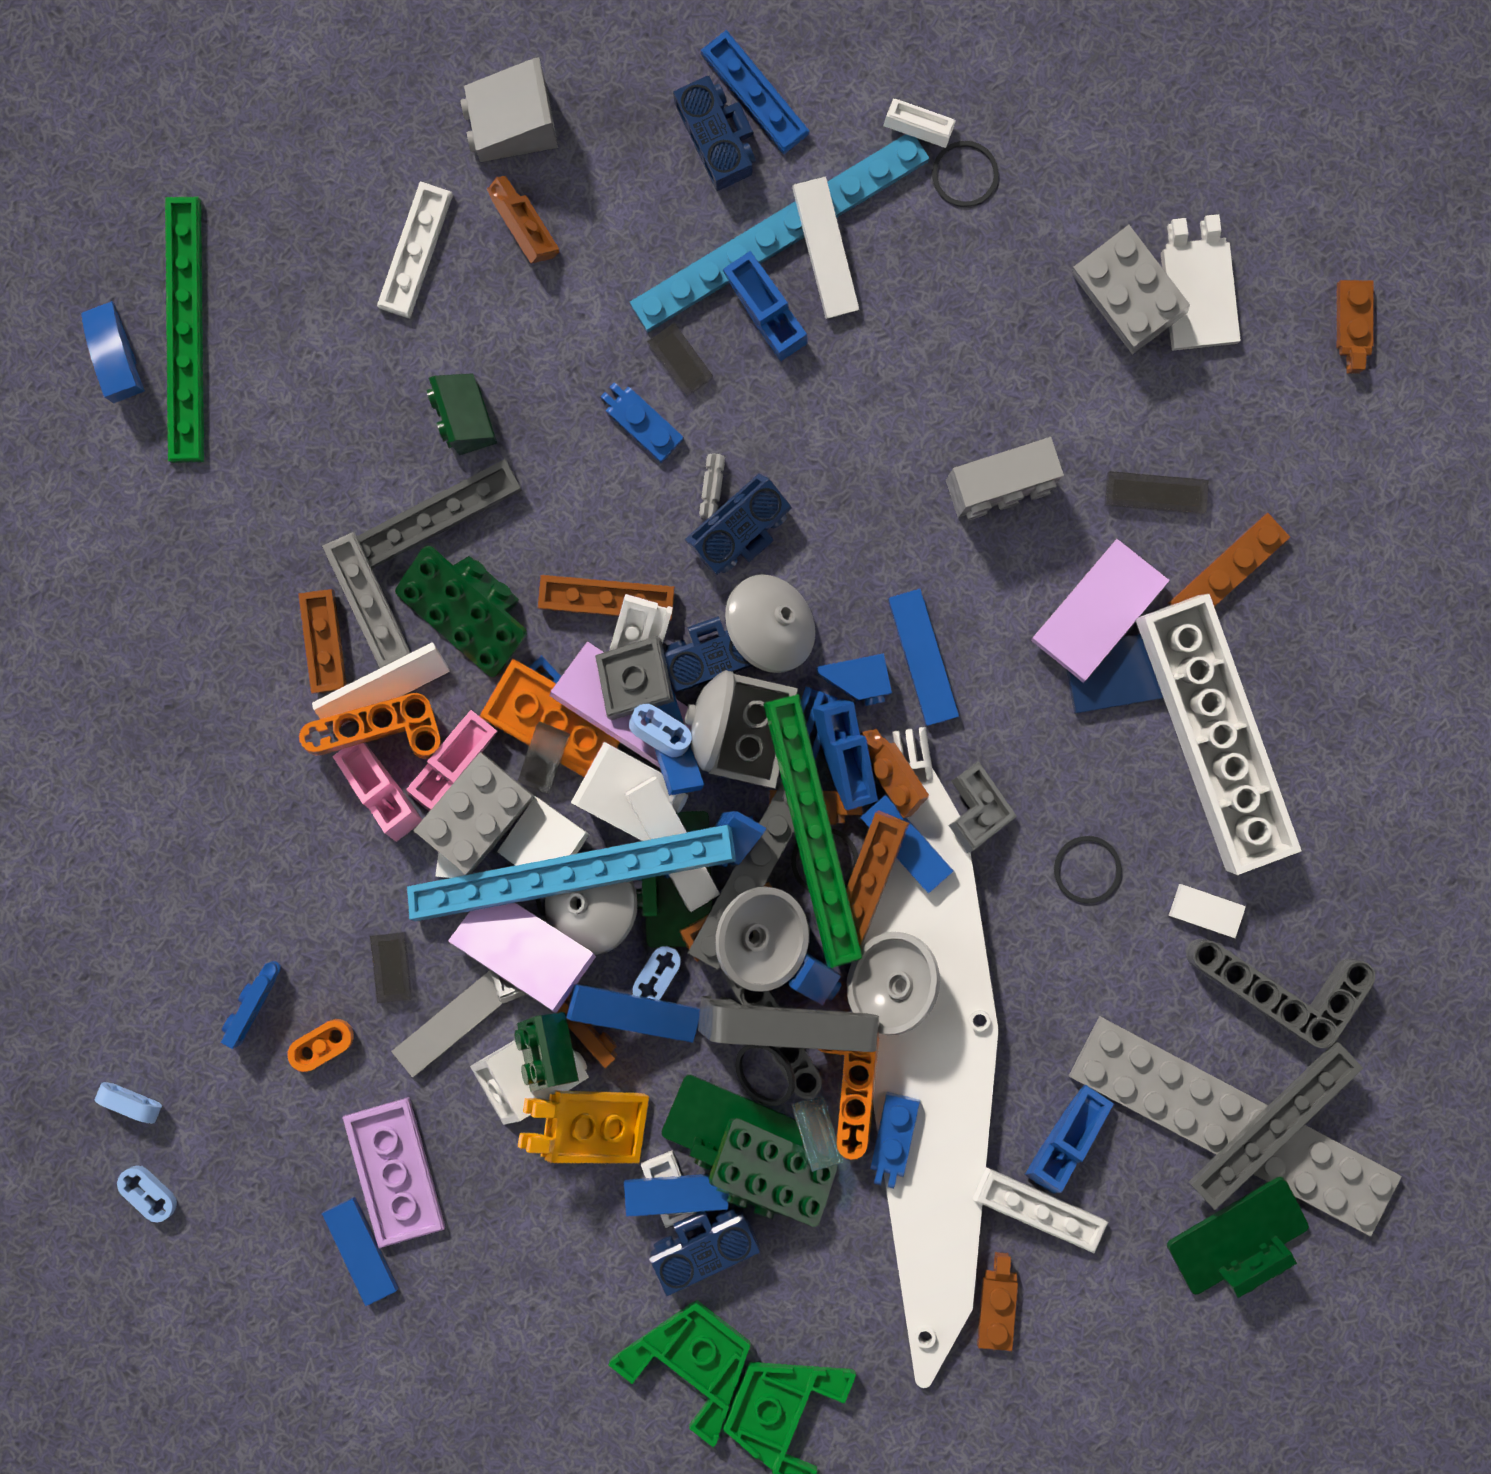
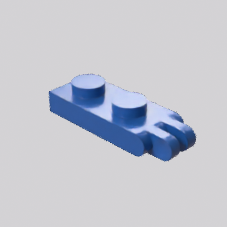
M613 383L609 388L618 398L614 400L606 392L600 397L609 405L606 413L662 463L684 440V437L630 387L623 391L616 383Z
M272 961L266 963L253 983H248L244 987L238 998V1001L242 1004L236 1015L232 1013L224 1023L222 1032L225 1035L220 1043L231 1049L242 1044L281 971L279 962Z
M887 1092L870 1168L877 1171L874 1184L881 1186L883 1174L888 1173L890 1174L888 1188L894 1189L897 1176L904 1177L920 1104L919 1099Z

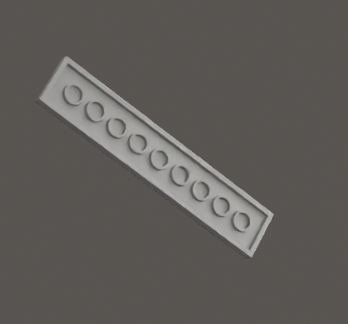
M1099 1016L1069 1074L1071 1078L1087 1085L1216 1155L1268 1106ZM1306 1125L1296 1132L1254 1173V1175L1267 1182L1276 1177H1283L1288 1182L1295 1197L1369 1236H1372L1402 1177Z

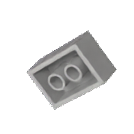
M1130 225L1126 226L1073 267L1074 278L1132 354L1188 313L1189 302Z
M1048 437L955 467L948 475L946 483L957 517L967 515L968 520H972L986 515L987 510L996 505L999 506L1000 510L1019 504L1018 501L1027 495H1030L1031 500L1044 497L1051 493L1050 490L1057 487L1056 483L1064 474L1052 438Z
M734 674L733 695L727 726L719 754L709 774L775 789L780 769L763 703L796 695L798 688Z
M480 752L413 831L465 875L471 874L529 806L535 796L488 756Z

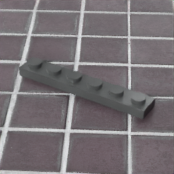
M504 459L358 535L357 538L373 569L517 494L522 489L508 462Z
M783 782L759 823L766 828L764 834L742 862L735 866L688 954L717 970L720 964L715 945L716 931L723 912L741 893L765 885L794 832Z
M1335 1042L1188 1183L1216 1210L1343 1089L1363 1067L1340 1043Z

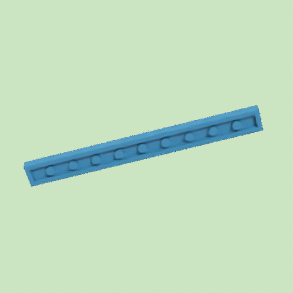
M905 134L829 180L827 183L836 218L928 163L929 157L918 139ZM796 201L630 301V306L647 333L729 284L723 269L749 251L753 253L761 264L803 239L805 236Z
M723 825L407 886L409 919L421 921L735 862L732 827Z

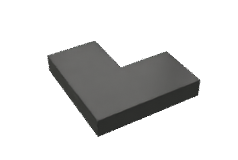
M979 761L951 780L970 809L948 826L967 853L975 850L1017 817Z

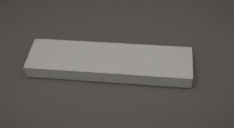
M355 532L323 545L322 547L379 668L410 654V649Z
M488 971L391 1051L412 1078L502 1004L498 999L491 971Z

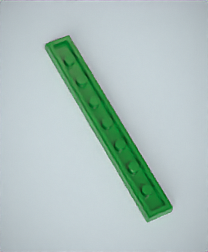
M165 197L168 461L170 463L204 462L201 199L199 197Z
M799 694L765 702L763 704L827 967L834 968L863 959Z

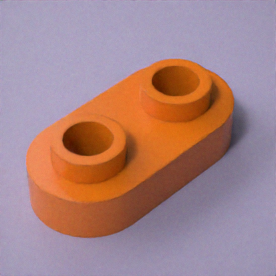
M333 1019L295 1040L288 1049L287 1056L290 1065L298 1071L308 1072L344 1052L351 1046L354 1039L352 1027L344 1020ZM333 1030L341 1032L342 1040L340 1042H335L332 1039L331 1034ZM304 1047L312 1050L313 1056L311 1059L303 1057L302 1050Z

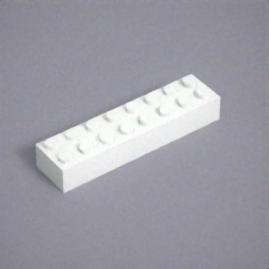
M1210 594L1198 595L1136 618V623L1225 870L1239 875L1301 852Z

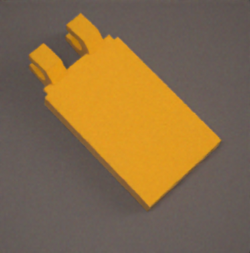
M555 1090L554 1094H550L549 1100L525 1098L523 1112L531 1114L534 1118H546L544 1135L520 1133L518 1147L526 1149L529 1153H541V1157H545V1160L550 1163H639L649 1096L642 1093Z

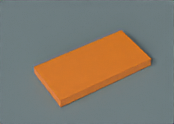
M512 659L479 717L585 777L603 743L605 742L617 748L620 742L550 697V692L556 685L555 682Z

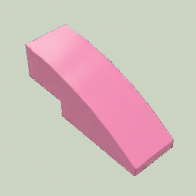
M470 710L427 761L428 764L406 789L407 794L430 811L474 758L485 750L497 733V730Z
M366 743L342 749L332 756L362 804L369 808L383 832L394 841L400 840L422 821L401 788Z

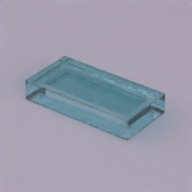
M821 1096L792 1104L812 1172L843 1163L842 1155L837 1149V1139L824 1097Z

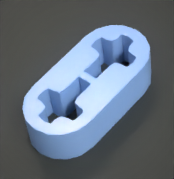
M651 704L637 706L629 721V728L636 737L670 757L682 756L687 751L692 740L689 728ZM648 717L651 719V722L646 726L640 723L641 720ZM674 735L680 738L676 744L670 742Z
M662 946L653 952L634 983L633 995L642 997L643 990L639 987L640 983L648 984L652 976L658 979L654 986L657 995L655 997L649 995L647 998L661 999L681 964V956L674 947ZM667 952L673 954L671 960L675 963V966L673 968L667 966L660 975L656 972L660 965L657 956L658 954L664 956Z
M108 1082L101 1083L94 1099L96 1103L137 1121L150 1124L156 1122L162 1107L155 1100Z
M132 1166L120 1174L117 1181L118 1191L146 1219L158 1223L174 1213L177 1206L176 1197L148 1169L143 1166ZM138 1175L141 1178L138 1183L141 1188L136 1187L132 1190L128 1186L131 1183L128 1176L133 1178ZM149 1195L156 1201L161 1198L164 1199L166 1203L163 1208L166 1212L163 1210L158 1213L155 1212L153 1208L156 1204Z

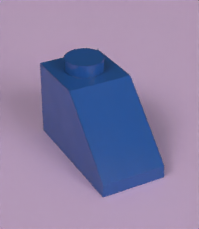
M884 653L818 666L816 668L817 676L855 701L864 700L865 706L884 703V696L892 693Z
M738 811L722 813L715 827L723 825L732 827L736 861L719 865L725 868L728 864L739 865L764 834L766 828Z
M806 952L803 963L788 983L797 992L823 1005L826 999L831 1001L836 996L841 987V983L838 982L841 976L837 971L827 967L826 964Z

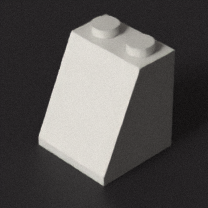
M604 742L571 803L630 835L646 841L650 839L625 793L655 776L677 813L684 807L688 795L682 793L669 796L661 772Z
M515 1040L470 1066L503 1125L519 1122L531 1115L523 1112L525 1098L549 1100L550 1094H554L555 1090L568 1091L589 1078L585 1071L587 1065L584 1058L579 1052L573 1051L579 1081L530 1092L529 1085L524 1084L521 1073V1066L525 1064L522 1050L519 1051L517 1049Z

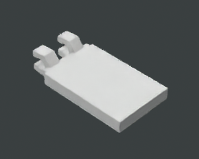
M1219 214L1205 216L1204 221L1200 222L1202 240L1187 242L1188 229L1186 218L1173 219L1171 224L1167 226L1169 244H1166V249H1163L1161 252L1162 268L1190 304L1188 313L1169 327L1172 351L1238 344L1240 342L1230 242L1226 243V238H1220L1221 225Z

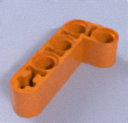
M419 693L407 694L309 722L303 726L299 734V741L302 747L309 754L315 756L406 731L411 750L419 758L430 759L441 746L440 735L430 702L424 695ZM418 702L424 705L426 710L423 716L420 718L409 717L406 713L409 704ZM385 711L391 714L392 722L389 726L379 728L374 725L373 719L377 713ZM354 721L359 725L358 733L349 738L341 735L340 728L343 723ZM332 725L333 732L338 739L337 742L333 743L331 736L320 739L321 745L315 747L312 742H307V740L312 738V732L318 731L322 736L330 734L327 727ZM422 734H428L434 738L435 744L432 749L423 751L417 748L415 744L416 739Z
M879 1033L877 1037V1050L875 1052L818 1049L824 1053L845 1055L837 1149L844 1158L850 1160L862 1157L870 1140ZM855 1065L864 1066L868 1071L869 1077L864 1081H858L853 1078L851 1068ZM852 1099L860 1100L864 1103L866 1111L858 1115L853 1114L848 1108V1102ZM852 1125H859L856 1132V1140L859 1142L857 1147L854 1148L851 1147L848 1138L852 1132Z

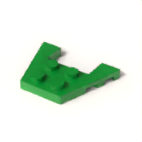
M695 1300L614 1355L609 1360L608 1366L633 1384L650 1360L656 1356L709 1398L689 1424V1429L714 1448L747 1357L750 1341L701 1302Z
M749 1362L724 1422L723 1430L753 1457L760 1459L768 1466L773 1474H817V1466L786 1454L810 1392L815 1391L845 1404L855 1380L856 1371L846 1368Z

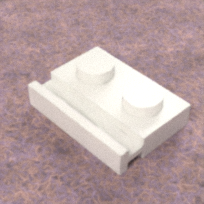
M625 594L609 651L655 636L660 637L663 644L673 607L658 606V603Z

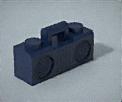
M705 76L673 91L674 104L716 192L751 176L752 163L755 162V157L748 143L742 144L741 141L751 137L754 132L740 103L737 102L724 108L723 104L727 103L725 93L720 84H713L710 76ZM732 117L738 130L734 133L726 120Z
M759 473L684 540L709 570L716 575L720 572L726 573L737 564L738 560L736 558L740 554L750 563L774 540L766 530L777 528L783 524L788 517L786 513L792 507L772 481ZM758 534L760 535V536H759L758 538H756L749 546H747V547L745 548V546H746L751 540H753Z
M719 616L687 627L693 643L686 645L685 640L674 642L666 646L667 652L664 653L669 678L676 694L708 683L725 670L735 673L754 666L735 648L728 630L724 631ZM715 631L718 632L719 638L700 644L699 637Z
M734 1207L723 1210L715 1216L716 1220L712 1223L706 1211H699L674 1223V1228L679 1238L673 1240L672 1236H669L653 1245L655 1249L650 1253V1261L666 1296L760 1253V1244L743 1208L737 1211L734 1210ZM702 1225L704 1226V1231L688 1238L687 1232Z

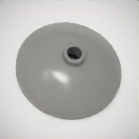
M755 575L742 581L731 592L725 612L727 630L735 648L749 663L767 672L782 673L798 667L808 658L815 641L814 619L807 602L791 584L775 576Z
M725 670L715 676L703 688L696 705L689 704L686 712L685 724L691 725L692 740L690 746L698 766L703 771L710 772L712 770L723 741L734 687V674L731 671Z
M633 881L545 897V916L548 924L594 953L595 956L607 953L623 942L634 924L637 913V894ZM580 898L582 904L581 907L578 909L577 900Z
M757 887L741 893L723 912L716 931V953L722 970L731 981L748 990L769 991L782 986L796 974L806 956L809 942L807 919L799 903L782 890L771 887ZM753 931V938L749 941V934Z
M903 932L880 934L869 940L860 949L863 959L851 963L847 977V997L853 1012L879 1016L878 1033L884 1035L904 1034L919 1026L932 1011L940 988L939 967L930 948L919 938ZM906 982V989L902 992V985Z

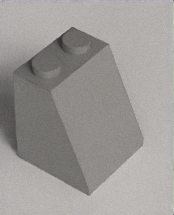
M539 57L464 86L466 99H461V107L464 119H470L472 131L467 132L468 144L471 152H477L480 162L558 148L547 85Z

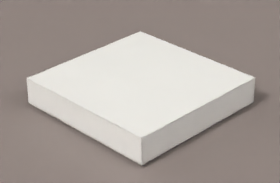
M535 796L497 852L515 866L577 854L590 834Z

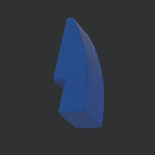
M751 251L723 269L725 276L744 308L780 362L808 344L807 333L789 310L788 302Z
M111 301L82 312V323L87 346L104 398L112 403H116L145 392L135 366L137 364L114 302Z
M840 699L813 707L821 746L844 808L851 810L878 801L867 740L865 736L859 733L854 702Z
M1083 1085L1035 1155L1025 1175L1052 1194L1062 1192L1077 1163L1083 1162L1114 1103L1087 1085Z

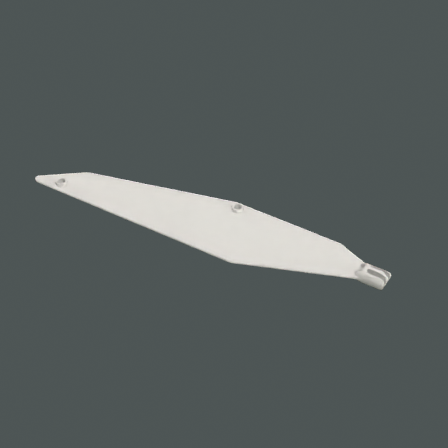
M919 727L924 761H918L913 729H907L906 740L910 760L909 765L928 792L929 797L907 819L954 871L928 894L896 858L862 947L869 940L883 933H907L919 938L930 948L936 958L940 973V988L936 1003L928 1017L919 1026L899 1035L879 1033L873 1100L877 1132L887 1092L920 1100L904 1177L897 1176L894 1189L888 1188L890 1174L884 1173L915 1382L919 1387L927 1388L934 1380L973 1310L982 1204L976 1202L973 1196L986 1169L998 1024L971 852H966L948 826L960 815L932 768L926 727ZM894 731V742L903 754L900 732ZM906 982L902 985V992L906 989ZM978 1014L986 1017L987 1021L982 1026L974 1023L973 1018ZM923 1331H927L931 1334L932 1337L928 1340H924L920 1337L919 1334Z

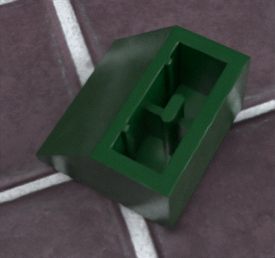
M473 373L429 377L432 388L427 390V395L433 410L436 409L438 416L442 418V421L437 422V426L443 442L446 441L449 449L454 448L459 455H463L497 444L478 381Z
M565 1012L534 1016L517 1023L518 1030H515L514 1034L517 1049L519 1051L522 1050L525 1064L521 1066V1073L524 1084L529 1085L530 1092L579 1081Z

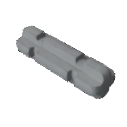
M712 453L707 456L706 469L708 471L704 475L701 497L704 501L700 504L699 511L700 517L703 519H708L719 508L717 502L720 501L723 480L721 471H724L725 457L720 454Z

